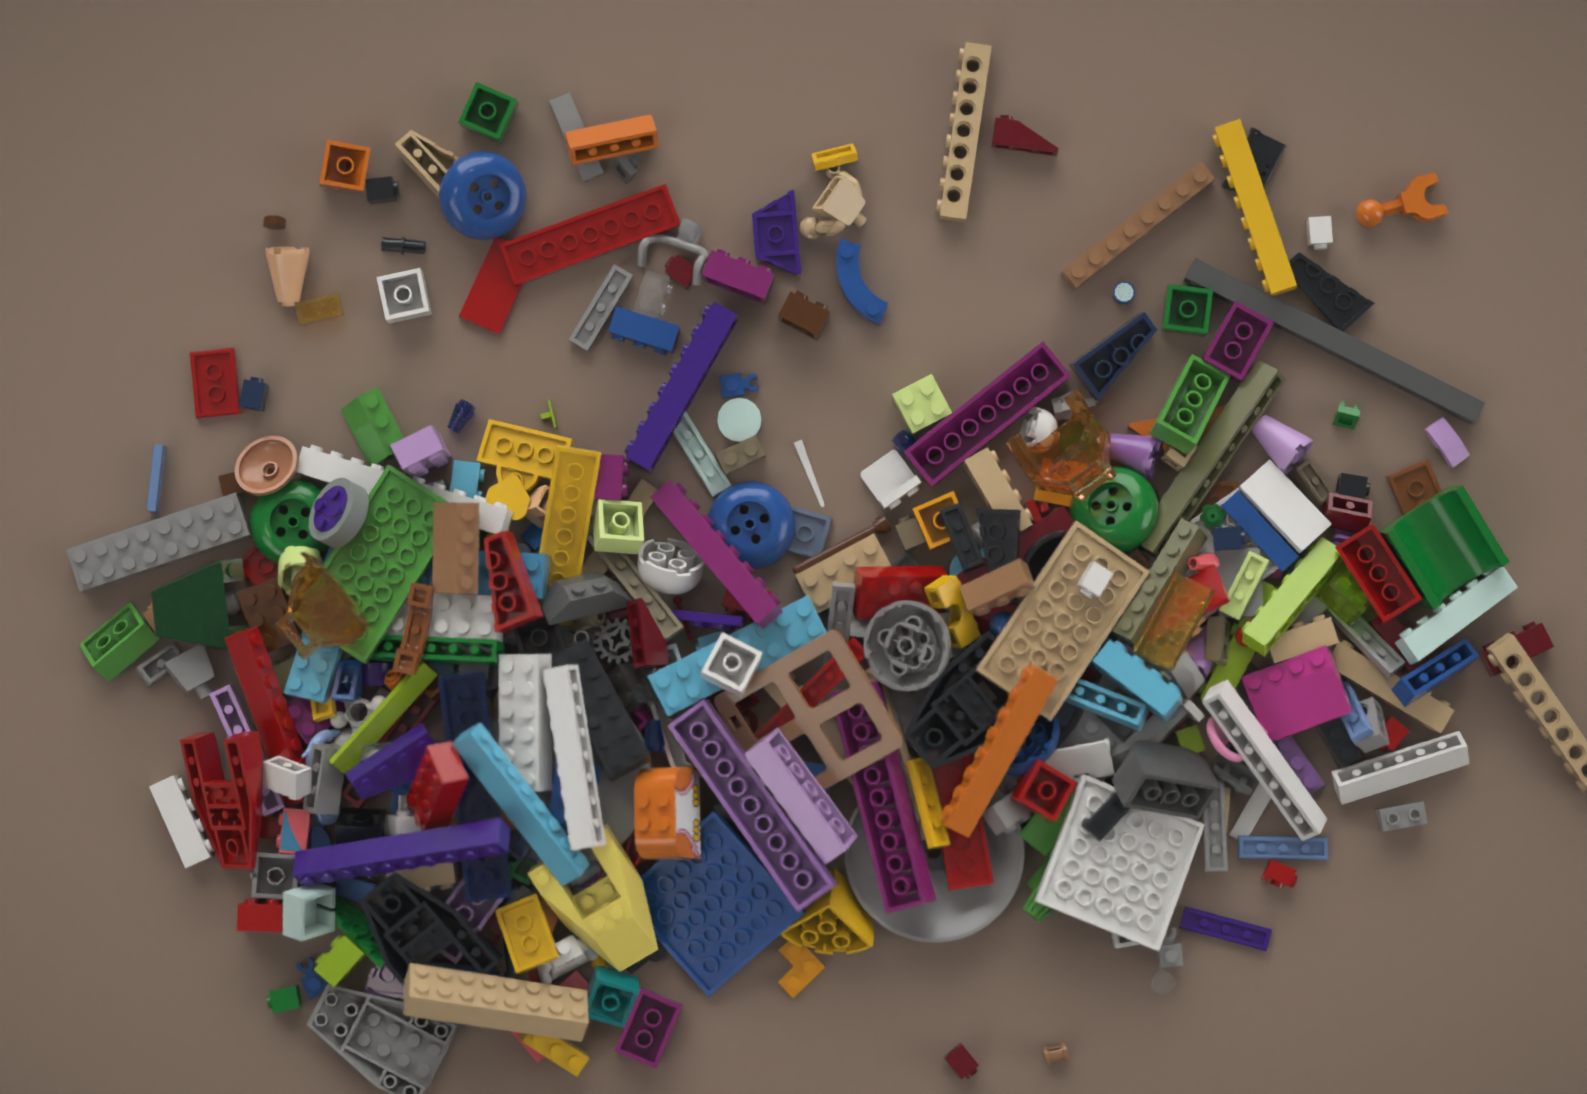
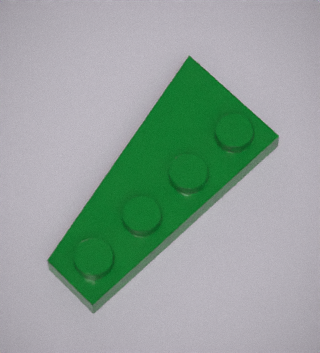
M336 894L335 908L323 906V908L335 912V924L382 969L386 964L366 915Z

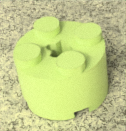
M289 546L285 548L278 561V584L280 588L282 587L287 595L295 598L304 597L323 567V559L320 556L319 550L304 546Z

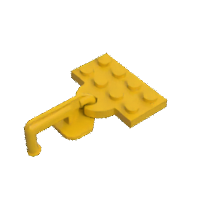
M492 419L488 420L476 461L481 464L497 467L498 483L488 489L486 503L494 505L496 501L508 505L507 509L512 511L513 515L507 531L510 529L512 520H521L527 514L530 504V497L527 492L537 486L540 478L551 480L557 445L572 447L574 443L572 438ZM489 533L486 538L494 535V533Z

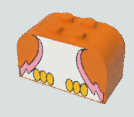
M694 767L641 769L636 776L634 785L635 843L639 855L643 859L651 860L701 859L699 770Z

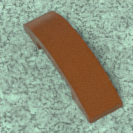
M411 582L407 605H410L401 648L396 651L392 671L415 675L418 670L431 624L434 601L433 586Z

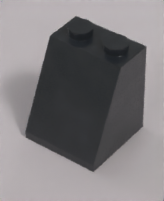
M341 808L335 825V845L384 837L383 824L385 822L386 809ZM382 873L375 874L374 876L364 877L368 879H374L377 877H381Z

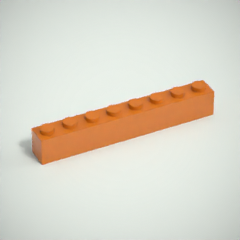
M1029 663L1028 667L1022 670L1019 677L1020 681L1016 687L1011 689L1007 704L999 710L995 725L987 731L986 741L983 746L977 749L974 762L965 770L961 785L954 789L953 799L949 805L944 807L941 813V821L946 827L968 838L1058 682V679L1053 674L1032 663Z

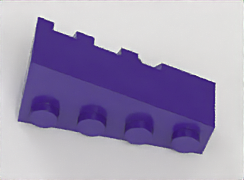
M421 723L347 771L346 775L363 800L413 781L426 747L435 743Z

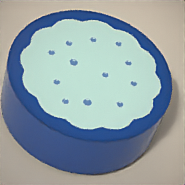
M1127 281L1117 283L1112 292L1114 300L1120 304L1130 303L1135 296L1134 286Z

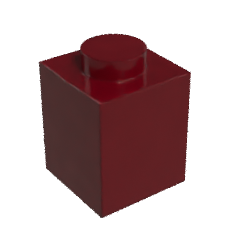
M679 254L675 258L671 256L664 265L666 268L664 271L665 275L687 290L693 282L694 265Z
M962 1043L958 1044L944 1056V1059L961 1079L964 1077L969 1079L978 1071L976 1067L979 1064Z

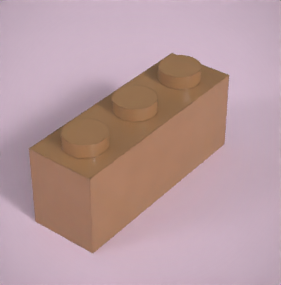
M1017 559L960 586L968 611L976 616L985 615L996 606H1005L1011 599L1024 597L1036 588L1028 565L1021 559Z

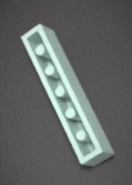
M1498 567L1483 573L1484 577L1479 581L1475 578L1465 585L1467 589L1464 592L1459 590L1450 596L1449 599L1451 601L1448 604L1441 603V606L1432 610L1434 612L1433 615L1430 617L1425 615L1416 622L1418 626L1414 629L1409 627L1399 634L1401 638L1395 644L1410 665L1423 659L1518 588L1504 567Z

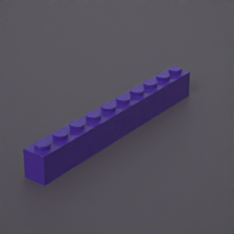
M498 818L295 851L293 876L302 885L312 886L315 883H331L334 880L340 879L350 880L359 876H374L384 872L393 873L403 869L413 870L416 867L422 866L433 867L441 863H456L457 861L467 859L476 860L479 857L485 856L496 857L499 854L508 853L510 828Z

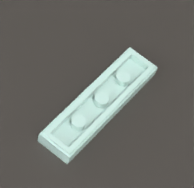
M685 411L678 427L675 428L673 434L714 498L732 485Z

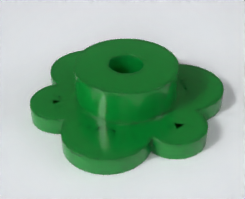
M1213 504L1212 506L1204 505L1200 520L1204 522L1207 529H1212L1214 526L1220 527L1222 525L1221 520L1226 517V513L1220 509L1218 504Z

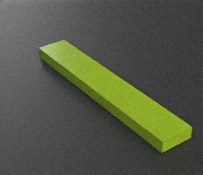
M421 660L416 674H407L334 754L329 760L331 764L346 775V772L357 765L438 674Z

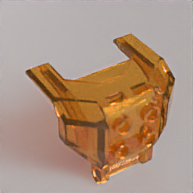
M1075 389L1064 398L1072 412L1071 418L1053 431L1047 438L1033 447H1028L1018 432L1006 441V444L1028 478L1039 490L1075 496L1080 502H1083L1087 499L1086 496L1108 479L1112 480L1117 474L1110 466L1111 436L1092 414L1079 390Z
M301 552L300 554L306 560L304 563L305 567L294 576L288 602V612L275 623V626L279 631H283L299 651L298 655L304 660L318 648L353 645L366 633L369 622L359 606L321 562L314 556ZM293 621L298 624L311 640L307 645L302 642L289 626Z

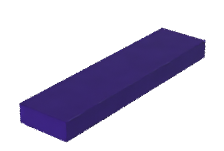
M1184 906L1179 925L1181 929L1267 951L1272 929Z

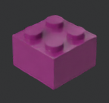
M601 454L594 494L596 502L598 499L623 501V498H628V485L624 482L625 476H629L630 463L626 461L624 455Z

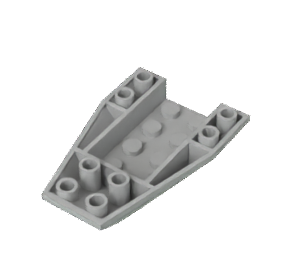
M327 984L307 1023L315 1033L374 1086L389 1094H425L451 1045L457 1025L451 1022L403 1015L404 1002L339 986L333 987L330 984Z

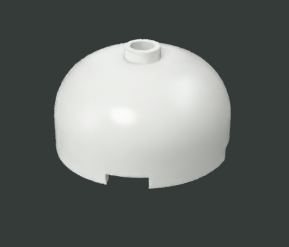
M667 538V543L655 542L654 539L644 542L637 558V568L643 581L656 592L668 595L683 594L692 590L701 580L705 564L689 543ZM674 546L683 549L678 551L677 559H673L675 552Z

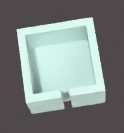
M315 883L312 886L304 885L284 891L283 935L298 941H304L335 931V912L317 905L318 903L329 908H335V888L322 883Z

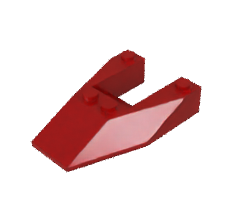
M244 731L223 739L232 780L224 779L214 732H199L179 739L193 803L222 869H254L262 823L263 751L259 732Z

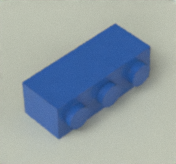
M616 306L608 333L616 341L624 342L625 339L633 341V346L642 349L649 346L655 348L654 352L666 356L667 352L673 354L680 326Z

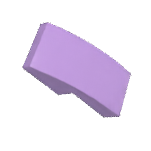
M1440 417L1424 429L1433 446L1439 448L1449 467H1455L1470 455L1459 436L1444 417Z

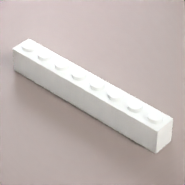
M565 665L544 669L543 683L546 687L547 707L551 717L550 727L553 732L554 752L558 762L557 772L561 781V797L565 807L564 817L569 832L568 842L571 845V850L606 845L578 665Z
M1228 680L1210 687L1202 703L1299 838L1304 841L1319 835L1327 821V817Z

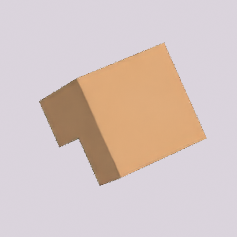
M547 485L532 489L528 493L530 504L525 517L539 528H542L544 525L550 489Z

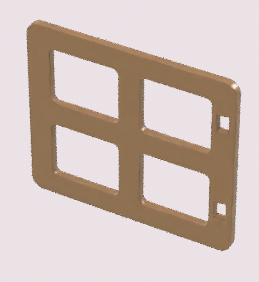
M830 630L754 673L742 698L724 690L714 699L715 707L745 752H747L763 737L756 738L737 709L736 702L769 683H775L795 714V719L782 725L779 729L788 742L802 734H806L827 767L825 771L814 776L824 790L896 751L904 743L903 735L844 638L837 630ZM829 651L849 681L850 688L812 708L806 702L792 679L790 672L820 654ZM857 703H861L882 735V739L849 758L842 759L822 728V723ZM734 715L742 725L738 729L730 719Z

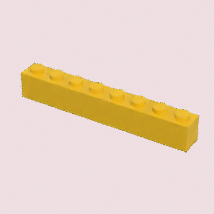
M1238 119L1215 127L1216 134H1213L1212 137L1215 146H1220L1222 155H1219L1222 167L1228 168L1230 175L1226 176L1230 189H1235L1237 196L1233 197L1236 208L1237 210L1241 209L1244 217L1240 218L1244 230H1249L1251 237L1247 238L1251 251H1256L1258 258L1254 260L1258 272L1263 271L1265 279L1261 281L1265 293L1270 292L1271 296H1276L1297 289V284L1241 120Z

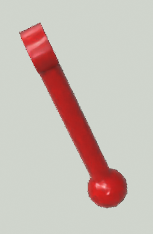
M675 596L673 602L677 604L678 610L684 611L681 605L682 598ZM683 621L689 641L693 640L688 622Z

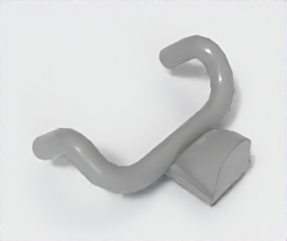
M682 219L676 238L665 234L643 238L638 247L637 265L641 267L646 266L647 248L650 244H669L700 255L694 264L692 284L696 286L701 285L702 268L709 258V252L698 245L704 230L693 221Z

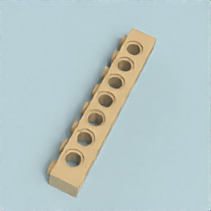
M965 42V47L960 48L958 61H962L961 70L957 69L955 83H959L958 91L953 92L952 104H955L956 108L955 113H950L948 126H953L952 135L947 134L945 147L949 148V155L944 156L942 169H946L945 178L940 179L939 191H943L942 200L937 199L936 212L940 213L939 219L966 222L992 48L990 45ZM969 63H976L979 70L970 72L967 69V65ZM971 84L975 87L976 91L968 94L964 91L963 87ZM963 106H969L973 112L970 115H963L960 109ZM965 127L968 129L969 135L961 137L958 135L957 130ZM962 149L966 152V156L958 159L955 157L954 151ZM957 170L962 173L963 178L961 180H954L950 174ZM951 192H956L960 199L957 202H951L947 195Z
M1509 633L1505 634L1486 648L1489 652L1487 656L1489 661L1495 667L1498 665L1502 671L1500 676L1507 685L1511 684L1515 690L1512 692L1515 698L1520 703L1523 702L1527 707L1525 710L1526 714L1532 721H1537L1540 726L1538 728L1540 734L1545 739L1548 738L1553 744L1550 748L1557 757L1561 756L1564 760L1563 767L1570 775L1573 774L1578 781L1575 784L1582 793H1587V774H1582V768L1587 764L1586 738L1515 636ZM1513 655L1515 662L1512 666L1508 667L1506 660L1509 656ZM1522 674H1526V675H1527V681H1526V683L1523 684V685H1520V683H1519V678H1520V676H1521ZM1535 692H1539V700L1533 703L1532 695ZM1551 710V719L1545 721L1544 714L1546 711ZM1564 728V736L1561 739H1558V730ZM1576 746V747H1577V753H1576V755L1573 756V757H1570V755H1569L1570 749H1571L1572 747Z

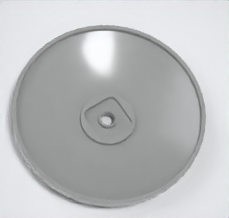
M998 788L985 809L1004 797ZM857 805L849 824L858 837L844 851L845 867L851 888L860 904L873 919L891 932L902 937L921 942L935 943L967 937L995 920L1007 907L1015 894L1024 865V839L1019 836L1022 831L1019 821L1016 822L1017 828L1008 834L1003 831L995 835L983 817L994 884L948 891L941 847L939 848V857L931 859L927 855L926 840L922 841L937 901L886 914L859 806Z

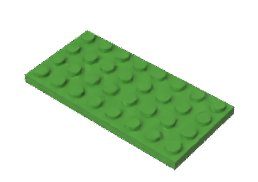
M389 464L368 495V511L359 532L346 545L334 548L291 616L365 664L368 663L408 600L411 582L419 583L433 560L434 502L449 503Z

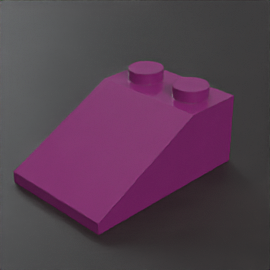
M295 697L286 704L297 733L307 745L320 731L333 728L330 718L319 722L313 720L310 700ZM335 700L336 711L346 713L344 702Z

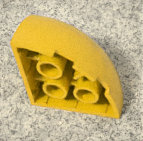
M836 868L831 870L830 873L838 885L805 908L806 912L780 934L798 947L804 945L815 949L814 952L830 955H833L834 952L846 951L847 954L857 953L873 947L874 928L871 916L856 898L850 882Z

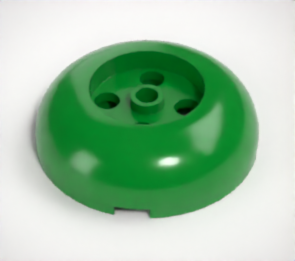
M1108 467L1093 472L1078 485L1071 499L1070 516L1073 521H1078L1122 553H1125L1140 546L1151 535L1158 520L1159 502L1153 487L1142 475L1124 467ZM1118 489V493L1115 496L1110 495L1111 490ZM1127 503L1132 505L1130 511H1124L1123 506ZM1101 504L1099 510L1095 511L1092 509L1094 505ZM1108 519L1115 520L1114 524L1106 525Z
M291 479L282 489L272 494L258 497L251 511L250 532L253 542L264 557L278 565L280 556L285 548L289 546L315 548L319 550L322 558L327 554L330 546L312 537L309 531V516L303 517L301 515V511L304 508H309L311 511L316 498L323 490L322 488L305 480ZM285 505L288 507V513L282 515L279 513V508ZM293 518L297 519L295 526L289 524V521H292ZM282 527L286 530L283 537L277 536L276 531L278 528ZM301 530H306L308 532V537L306 539L299 538V532Z

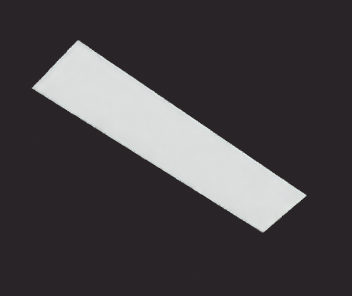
M1260 782L1229 834L1237 840L1238 836H1249L1271 799Z

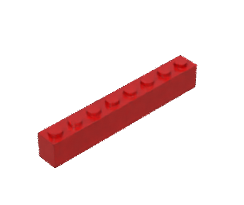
M258 626L235 632L224 638L268 759L282 756L306 766V757H301L304 754L301 741L294 727L293 719L290 716L286 700L283 697L278 678L275 675ZM282 794L285 805L304 802L305 796L299 800H291L288 796Z

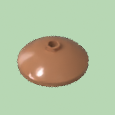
M266 436L253 441L241 452L236 461L235 478L237 483L247 493L259 496L272 494L282 489L296 473L299 462L297 450L289 440L280 436Z

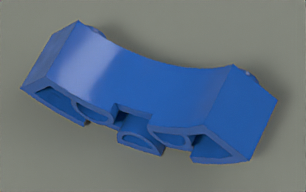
M840 238L836 255V271L841 291L845 299L861 317L880 327L888 302L875 296L865 285L859 270L861 246Z

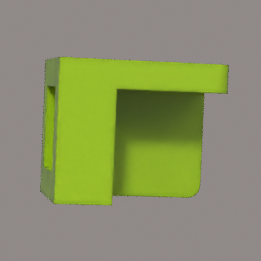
M1197 725L1174 732L1180 747L1190 749L1196 753L1206 750Z

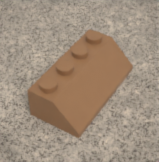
M434 502L432 572L434 593L478 594L479 503Z

